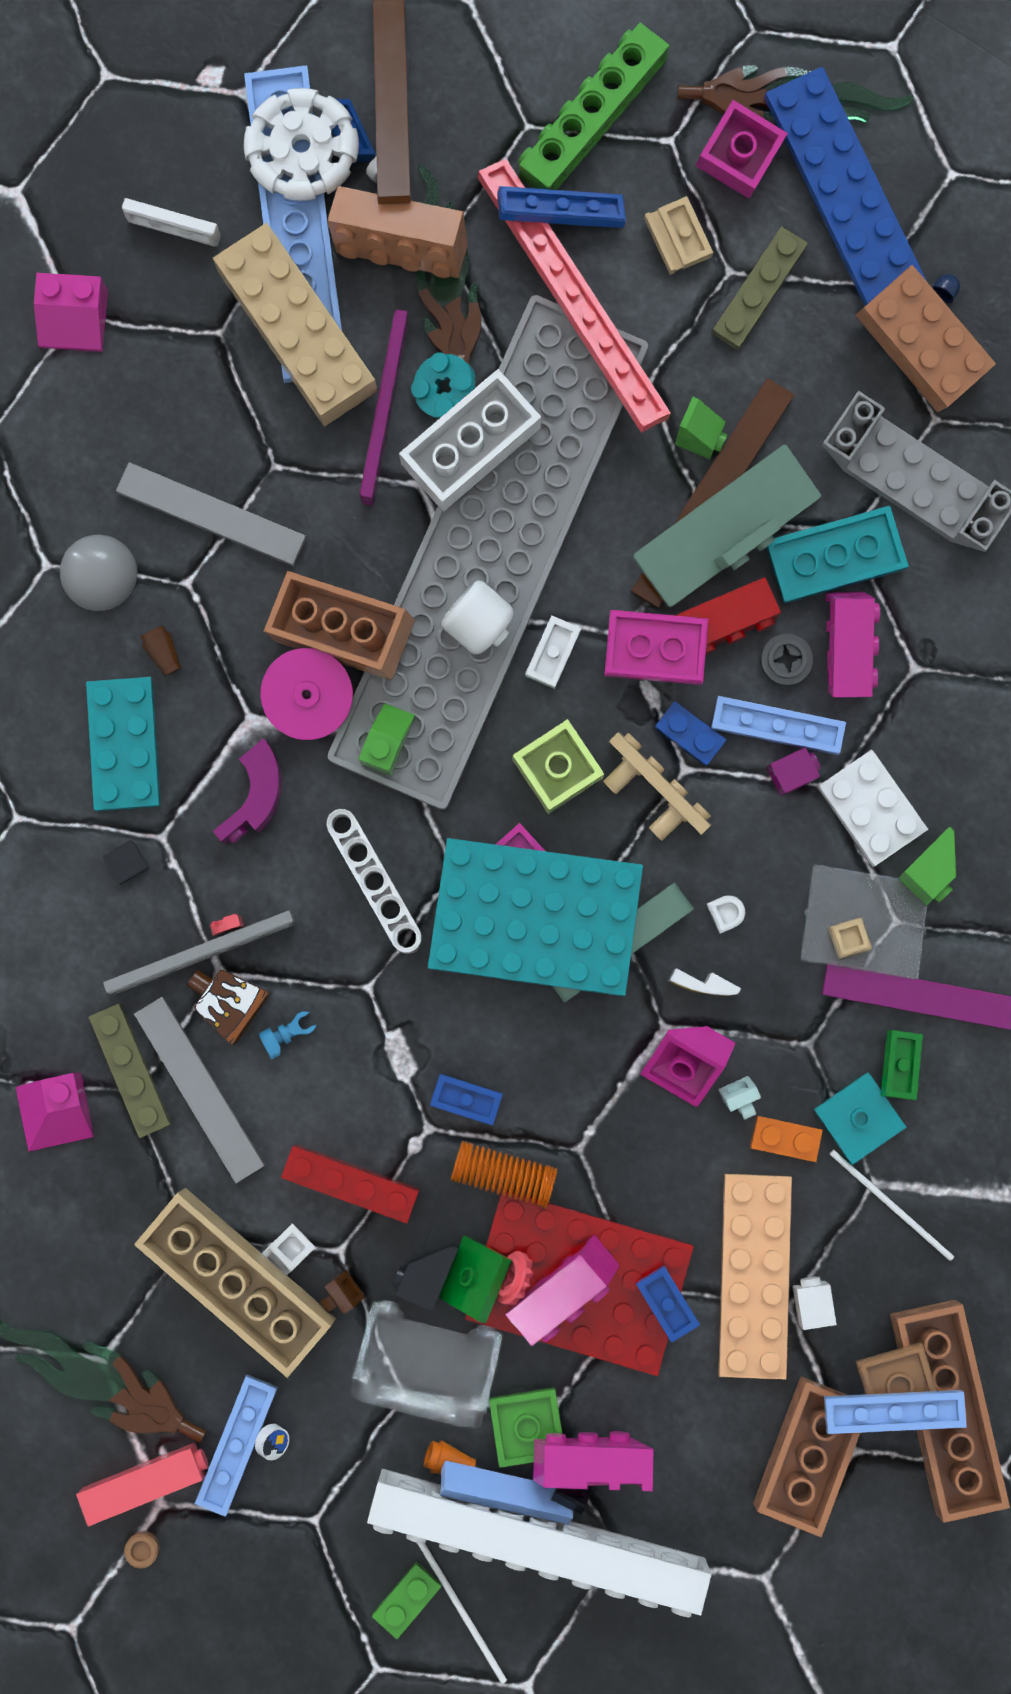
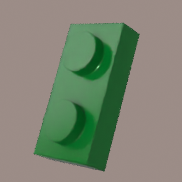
M887 1030L881 1096L917 1100L923 1034Z

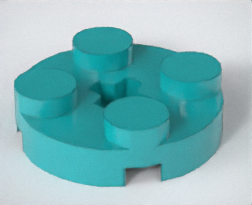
M435 353L431 358L424 361L417 370L414 382L411 385V392L418 406L426 414L440 419L476 388L474 378L476 376L472 367L460 357L453 354ZM449 378L451 380L449 382V386L452 388L449 393L442 392L440 395V382L446 381Z

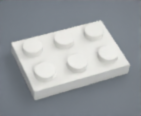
M870 750L817 787L872 867L928 830L873 750Z

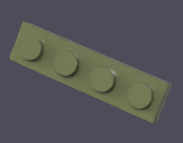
M781 226L713 328L712 335L739 350L807 248L808 243Z
M118 1003L89 1016V1020L138 1137L142 1138L172 1125L122 1005Z

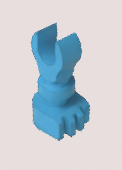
M303 1011L298 1013L290 1024L285 1027L283 1024L278 1026V1030L274 1033L270 1027L258 1033L271 1060L280 1056L279 1044L283 1042L288 1044L292 1042V1037L308 1035L314 1031L316 1025L308 1029H302L298 1024L299 1020L310 1014V1012Z

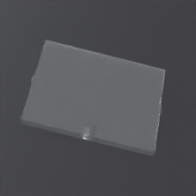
M814 864L812 867L807 909L804 911L806 919L800 960L917 980L919 977L923 936L926 933L927 906L898 878ZM862 918L872 949L839 960L828 928Z

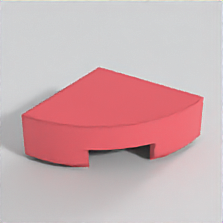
M232 914L223 917L220 921H213L210 924L212 935L217 936L244 928L241 916Z

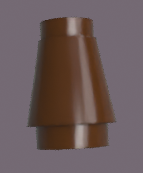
M164 625L141 636L144 643L141 646L164 676L182 668L171 632H167Z

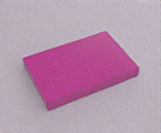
M610 610L604 676L702 685L709 619Z

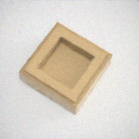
M862 918L828 928L839 960L872 949Z

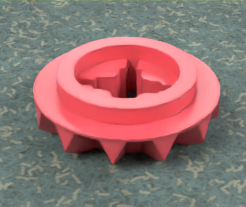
M515 1251L507 1257L512 1261L497 1295L498 1301L507 1306L509 1304L516 1305L520 1298L525 1297V1290L530 1286L529 1280L533 1275V1272L530 1270L532 1260L528 1258L527 1254L520 1251Z

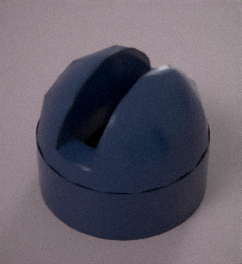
M945 274L936 280L932 288L944 302L952 303L959 293L960 282L956 276Z

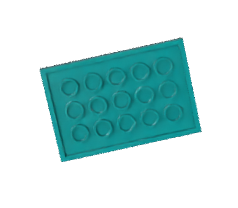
M447 838L428 969L625 997L643 865Z

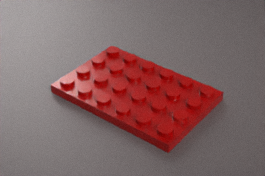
M502 1189L486 1246L506 1257L515 1251L528 1255V1258L532 1260L530 1270L533 1272V1275L529 1280L530 1286L527 1287L525 1293L545 1276H549L559 1268L568 1256L572 1257L579 1252L587 1243L586 1241L593 1235L597 1237L620 1265L607 1286L610 1291L598 1302L594 1303L592 1300H589L582 1306L585 1309L584 1312L571 1323L565 1319L558 1325L559 1332L545 1343L658 1376L668 1336L637 1287L636 1282L664 1265L681 1292L694 1246L552 1203H548L545 1209L544 1207H537L538 1199H535V1203L532 1205L531 1197L528 1203L525 1202L526 1196H523V1201L520 1202V1194L514 1200V1192L511 1198L508 1197L509 1191H506V1196L503 1197ZM497 1298L486 1323L479 1322L466 1314L465 1320L523 1336L505 1315L512 1305H504Z

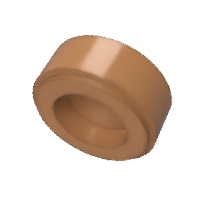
M146 1531L137 1532L127 1541L124 1555L131 1566L146 1568L152 1565L158 1557L160 1545L153 1534Z

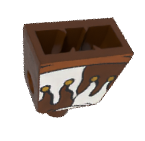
M221 969L214 979L197 970L187 984L188 987L201 995L194 1009L231 1045L238 1043L272 994L268 990Z

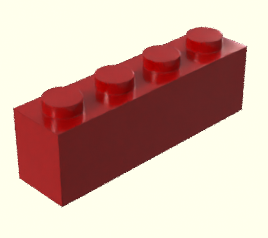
M764 577L675 616L709 619L706 655L716 650L715 645L727 641L728 645L744 639L746 637L745 632L756 628L758 632L774 626L776 624L774 620L778 618L781 611Z
M298 1144L292 1146L281 1176L285 1180L404 1223H408L420 1191L419 1188Z

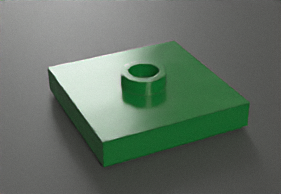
M463 1236L438 1298L473 1319L486 1323L512 1260L473 1238Z

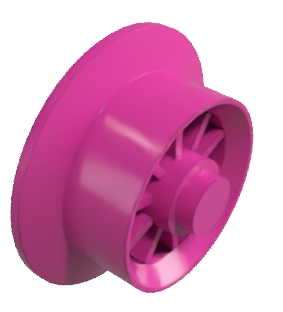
M313 648L294 649L278 657L267 669L261 685L262 707L269 721L283 734L300 740L319 739L338 729L347 718L353 700L352 683L344 666L335 657Z

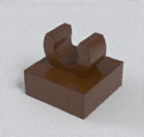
M345 1270L325 1286L329 1294L320 1303L327 1313L338 1306L342 1313L345 1314L354 1308L365 1296L347 1270Z

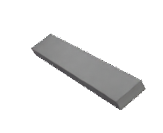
M130 462L116 489L119 495L293 567L307 539L304 534Z
M288 910L103 982L105 990L109 994L116 995L289 928L296 923L294 915Z
M160 997L134 1013L235 1183L264 1167L263 1160L165 998Z

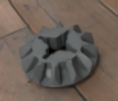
M777 635L767 642L762 651L761 666L766 673V677L772 679L777 684L790 686L804 680L812 669V650L808 643L797 635ZM784 647L789 657H800V659L790 664L789 673L783 663H774V661L783 656Z

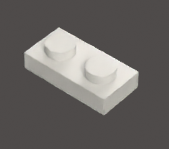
M551 615L525 676L555 689L581 628Z

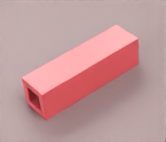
M194 1442L83 1487L76 1496L87 1526L202 1481L207 1474L205 1469L209 1468L208 1460L203 1449L198 1450Z

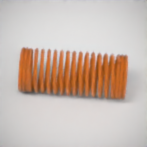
M464 1140L461 1142L451 1181L460 1183L463 1176L462 1183L465 1185L469 1177L468 1186L470 1187L475 1177L474 1188H477L481 1178L479 1188L482 1190L486 1182L485 1190L487 1192L493 1179L491 1193H494L498 1183L496 1193L499 1195L504 1184L503 1197L506 1196V1191L511 1181L508 1197H512L516 1185L514 1200L517 1199L523 1182L520 1202L523 1201V1196L529 1183L525 1199L526 1203L529 1202L535 1184L531 1200L532 1205L535 1203L541 1184L537 1207L547 1208L557 1175V1167L545 1165L542 1169V1163H540L536 1168V1161L531 1165V1161L528 1160L525 1164V1159L523 1158L519 1163V1156L515 1158L513 1163V1154L509 1159L507 1153L502 1158V1152L500 1151L496 1158V1150H493L490 1157V1148L487 1149L484 1156V1146L478 1155L479 1145H476L473 1152V1143L464 1142Z

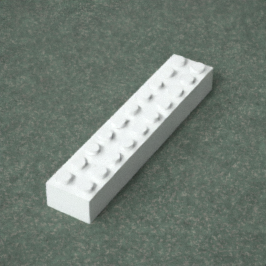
M386 1469L381 1470L367 1521L378 1532L393 1534L394 1530L407 1534L406 1538L417 1543H426V1540L440 1543L439 1547L449 1552L457 1553L459 1549L473 1552L472 1556L481 1561L491 1562L492 1558L505 1561L507 1567L518 1571H525L526 1567L538 1570L540 1576L550 1580H558L560 1576L572 1580L571 1583L574 1586L582 1589H591L592 1586L605 1589L607 1595L615 1598L624 1599L625 1595L638 1598V1602L647 1607L658 1608V1604L671 1607L673 1613L683 1617H691L692 1613L700 1616L702 1614L711 1578V1572L704 1557L574 1521L567 1525L440 1496V1484Z

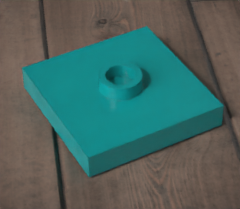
M866 1072L813 1109L851 1165L906 1128L887 1098L881 1096V1089L869 1072Z

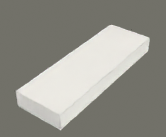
M124 199L122 210L127 221L214 247L219 244L221 235L215 223L131 199Z

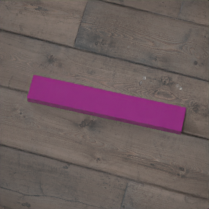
M396 309L394 311L359 494L361 502L374 506L409 325L408 312Z
M829 962L826 963L821 995L1011 1030V996Z

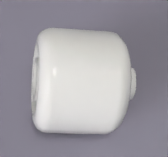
M478 580L470 585L448 610L442 619V627L469 652L481 654L492 644L496 647L499 646L507 637L509 631L506 628L513 619L514 611L511 605L485 582Z

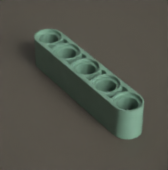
M673 883L637 909L631 955L694 910L676 883ZM553 987L564 1003L580 992V990Z

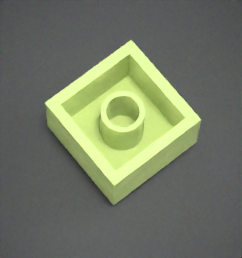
M568 719L513 755V762L548 814L602 780L604 776L603 771Z

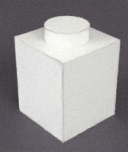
M808 1277L800 1279L801 1285L792 1286L798 1324L803 1330L837 1325L829 1283L821 1281L820 1277Z

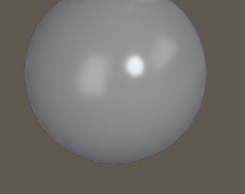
M89 535L74 542L65 552L60 565V580L67 596L75 604L91 611H105L119 606L130 596L137 581V564L131 551L119 540L107 535Z

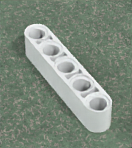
M346 809L334 810L327 819L328 831L392 944L398 951L404 954L416 952L422 944L421 932L358 821ZM347 817L351 820L350 829L343 834L335 832V821L338 818ZM357 845H363L367 848V856L360 862H355L350 858L351 849ZM373 873L381 874L384 879L382 887L378 890H370L366 886L368 876ZM390 901H394L400 906L398 916L393 919H387L382 914L384 904ZM404 930H412L416 934L415 944L408 948L400 946L398 942V936Z

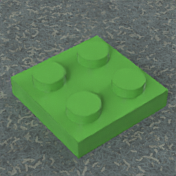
M555 1387L489 1398L499 1468L534 1462V1439H546V1434L548 1433L562 1434Z

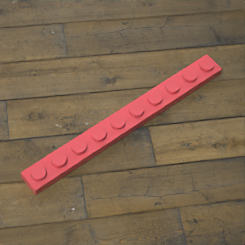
M506 158L478 172V180L498 211L497 192L499 186L525 188ZM505 220L640 432L642 433L669 419L671 412L548 223Z

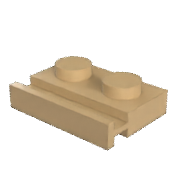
M687 196L660 207L653 213L645 214L644 220L670 275L674 274L677 270L686 269L712 258L713 251Z

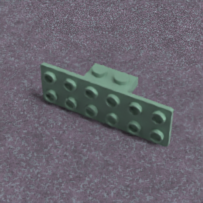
M782 445L634 553L632 557L666 606L672 607L721 570L729 566L735 570L750 559L747 553L755 547L761 551L774 542L775 538L772 535L780 530L782 525L818 500L821 494L788 446Z

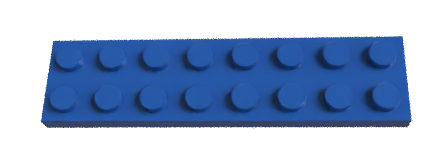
M823 66L766 92L764 99L777 126L788 133L784 139L864 306L911 265L926 280Z

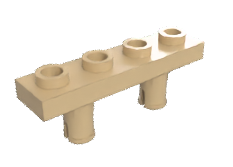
M618 732L609 741L623 755V761L603 782L617 794L636 775H643L669 802L667 804L669 808L649 827L661 841L682 821L685 823L688 821L701 835L711 826L707 821L711 815L698 802L692 806L684 798L688 792L675 779L670 783L661 774L665 769L655 758L651 756L649 759H646L638 751L642 745L630 733L623 736Z

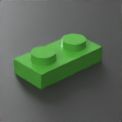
M416 1561L372 1613V1618L398 1639L441 1588V1582Z

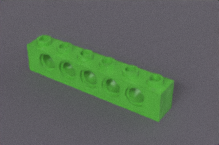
M641 22L633 31L628 29L621 37L618 49L613 54L608 53L602 59L598 67L599 71L593 78L589 76L584 80L579 88V95L573 102L568 100L563 105L556 122L553 125L549 123L544 127L539 135V142L533 149L528 147L523 152L518 161L519 178L532 188L558 190L667 61L670 47L668 43ZM632 59L637 61L639 64L635 66L627 65L625 61ZM607 83H615L619 87L617 89L612 90L606 88L604 85ZM588 106H594L599 111L588 113L584 109ZM567 130H575L579 133V135L575 137H569L565 135L564 132ZM548 153H554L559 158L549 161L544 156Z

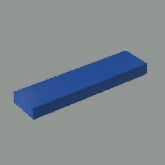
M499 186L497 192L500 220L623 228L626 223L622 194Z

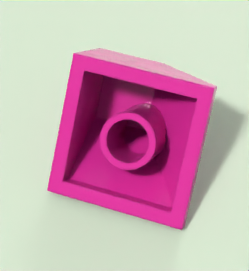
M708 1026L670 1029L642 1069L640 1075L693 1106L698 1107L724 1070L736 1043Z
M81 1072L43 1079L16 1087L28 1152L94 1137Z

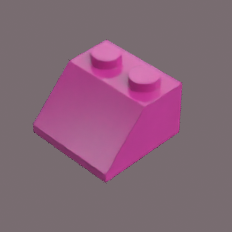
M36 273L34 311L39 348L103 352L108 289L101 277Z

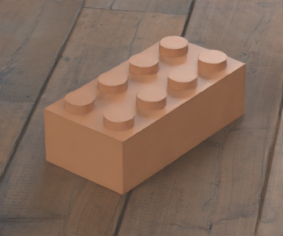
M341 186L337 187L327 220L336 253L349 259L357 257L368 259L378 265H397L412 272L418 270L431 272L441 278H448L449 276L459 278L468 247L463 211L411 201V203L378 204V197L375 193Z
M913 265L900 274L855 315L937 413L949 407L996 365L993 359Z
M287 571L264 632L275 642L296 649L313 648L335 657L341 664L392 680L415 620L404 608Z
M800 1376L753 1501L757 1512L822 1538L860 1433L828 1434L826 1432L824 1396H844L847 1394Z

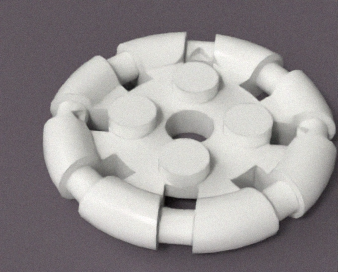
M309 88L289 89L287 94L277 98L275 95L269 97L252 114L254 120L251 126L246 127L244 135L245 159L250 161L252 166L250 172L254 178L272 194L278 192L284 195V199L292 201L315 200L317 195L325 192L330 194L335 191L351 174L349 169L352 163L356 162L359 151L358 132L356 128L352 127V117L349 112L332 96L329 95L326 98L319 95L318 90ZM292 106L294 111L287 112L283 117L281 110ZM314 107L323 110L320 118L312 115ZM338 124L341 133L339 136L332 138L331 131ZM264 127L273 129L270 137L262 133ZM298 140H307L310 143V148L300 153L293 149V145ZM271 154L273 161L263 162L262 157ZM333 155L340 158L338 163H330ZM319 172L321 180L310 183L307 176ZM283 174L292 178L289 182L281 180Z

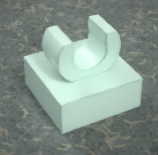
M749 1076L718 1089L730 1111L738 1109L744 1120L756 1115L751 1102L761 1097L756 1085Z

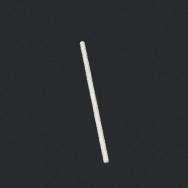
M834 1149L830 1152V1155L943 1256L949 1261L954 1258L946 1248Z
M417 1543L501 1684L507 1681L505 1675L425 1543Z

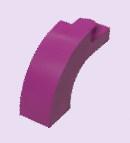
M264 738L239 758V761L248 772L250 790L243 806L213 831L224 844H227L229 841L234 844L248 832L246 827L249 824L256 832L260 833L271 821L279 805L282 792L280 765L272 748Z

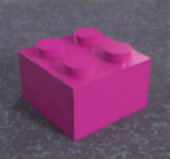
M732 100L695 166L750 199L788 133L735 100Z

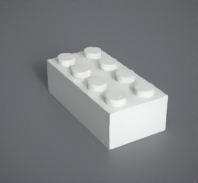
M497 369L399 453L401 465L444 512L540 430L541 416L502 372Z

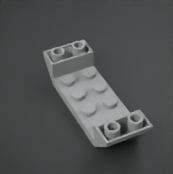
M858 391L824 440L822 446L845 473L950 542L986 552L1011 515V490L996 480L990 486L979 481L883 418L881 415L886 408Z

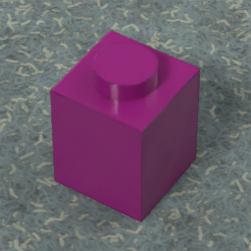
M805 747L771 763L766 769L780 797L817 780L820 777L818 771L821 770L815 754L813 752L809 754Z

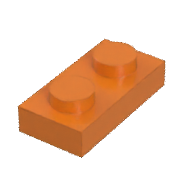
M756 1115L750 1148L816 1162L823 1130Z

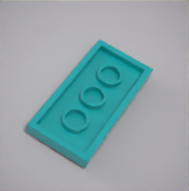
M890 506L775 538V541L766 547L783 604L903 571L909 567Z
M139 677L87 681L94 811L161 807L153 678Z

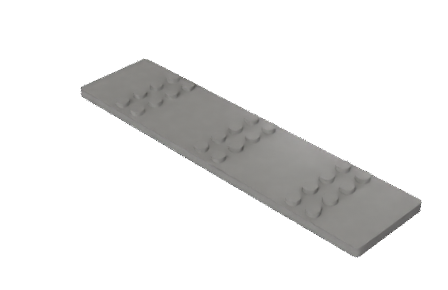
M538 295L530 298L499 370L541 416V429L444 512L439 506L437 507L394 604L406 609L415 622L393 679L389 680L364 671L353 696L350 712L339 727L328 752V759L331 763L440 810H445L451 801L624 406L559 304ZM617 329L641 366L647 353L648 343L643 339ZM479 580L485 582L511 605L514 616L506 628L509 634L499 646L496 647L492 644L483 653L472 654L443 629L442 619L466 589ZM385 703L415 715L392 776L361 765L358 759L369 731Z

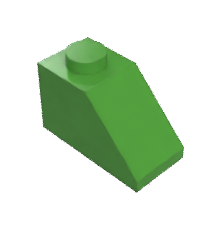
M692 397L680 424L675 445L710 460L714 450L720 452L728 434L722 432L726 421L701 400Z
M385 703L369 731L358 758L361 765L392 776L415 715Z
M949 827L898 878L926 906L933 899L940 903L953 890L948 884L956 877L954 830Z

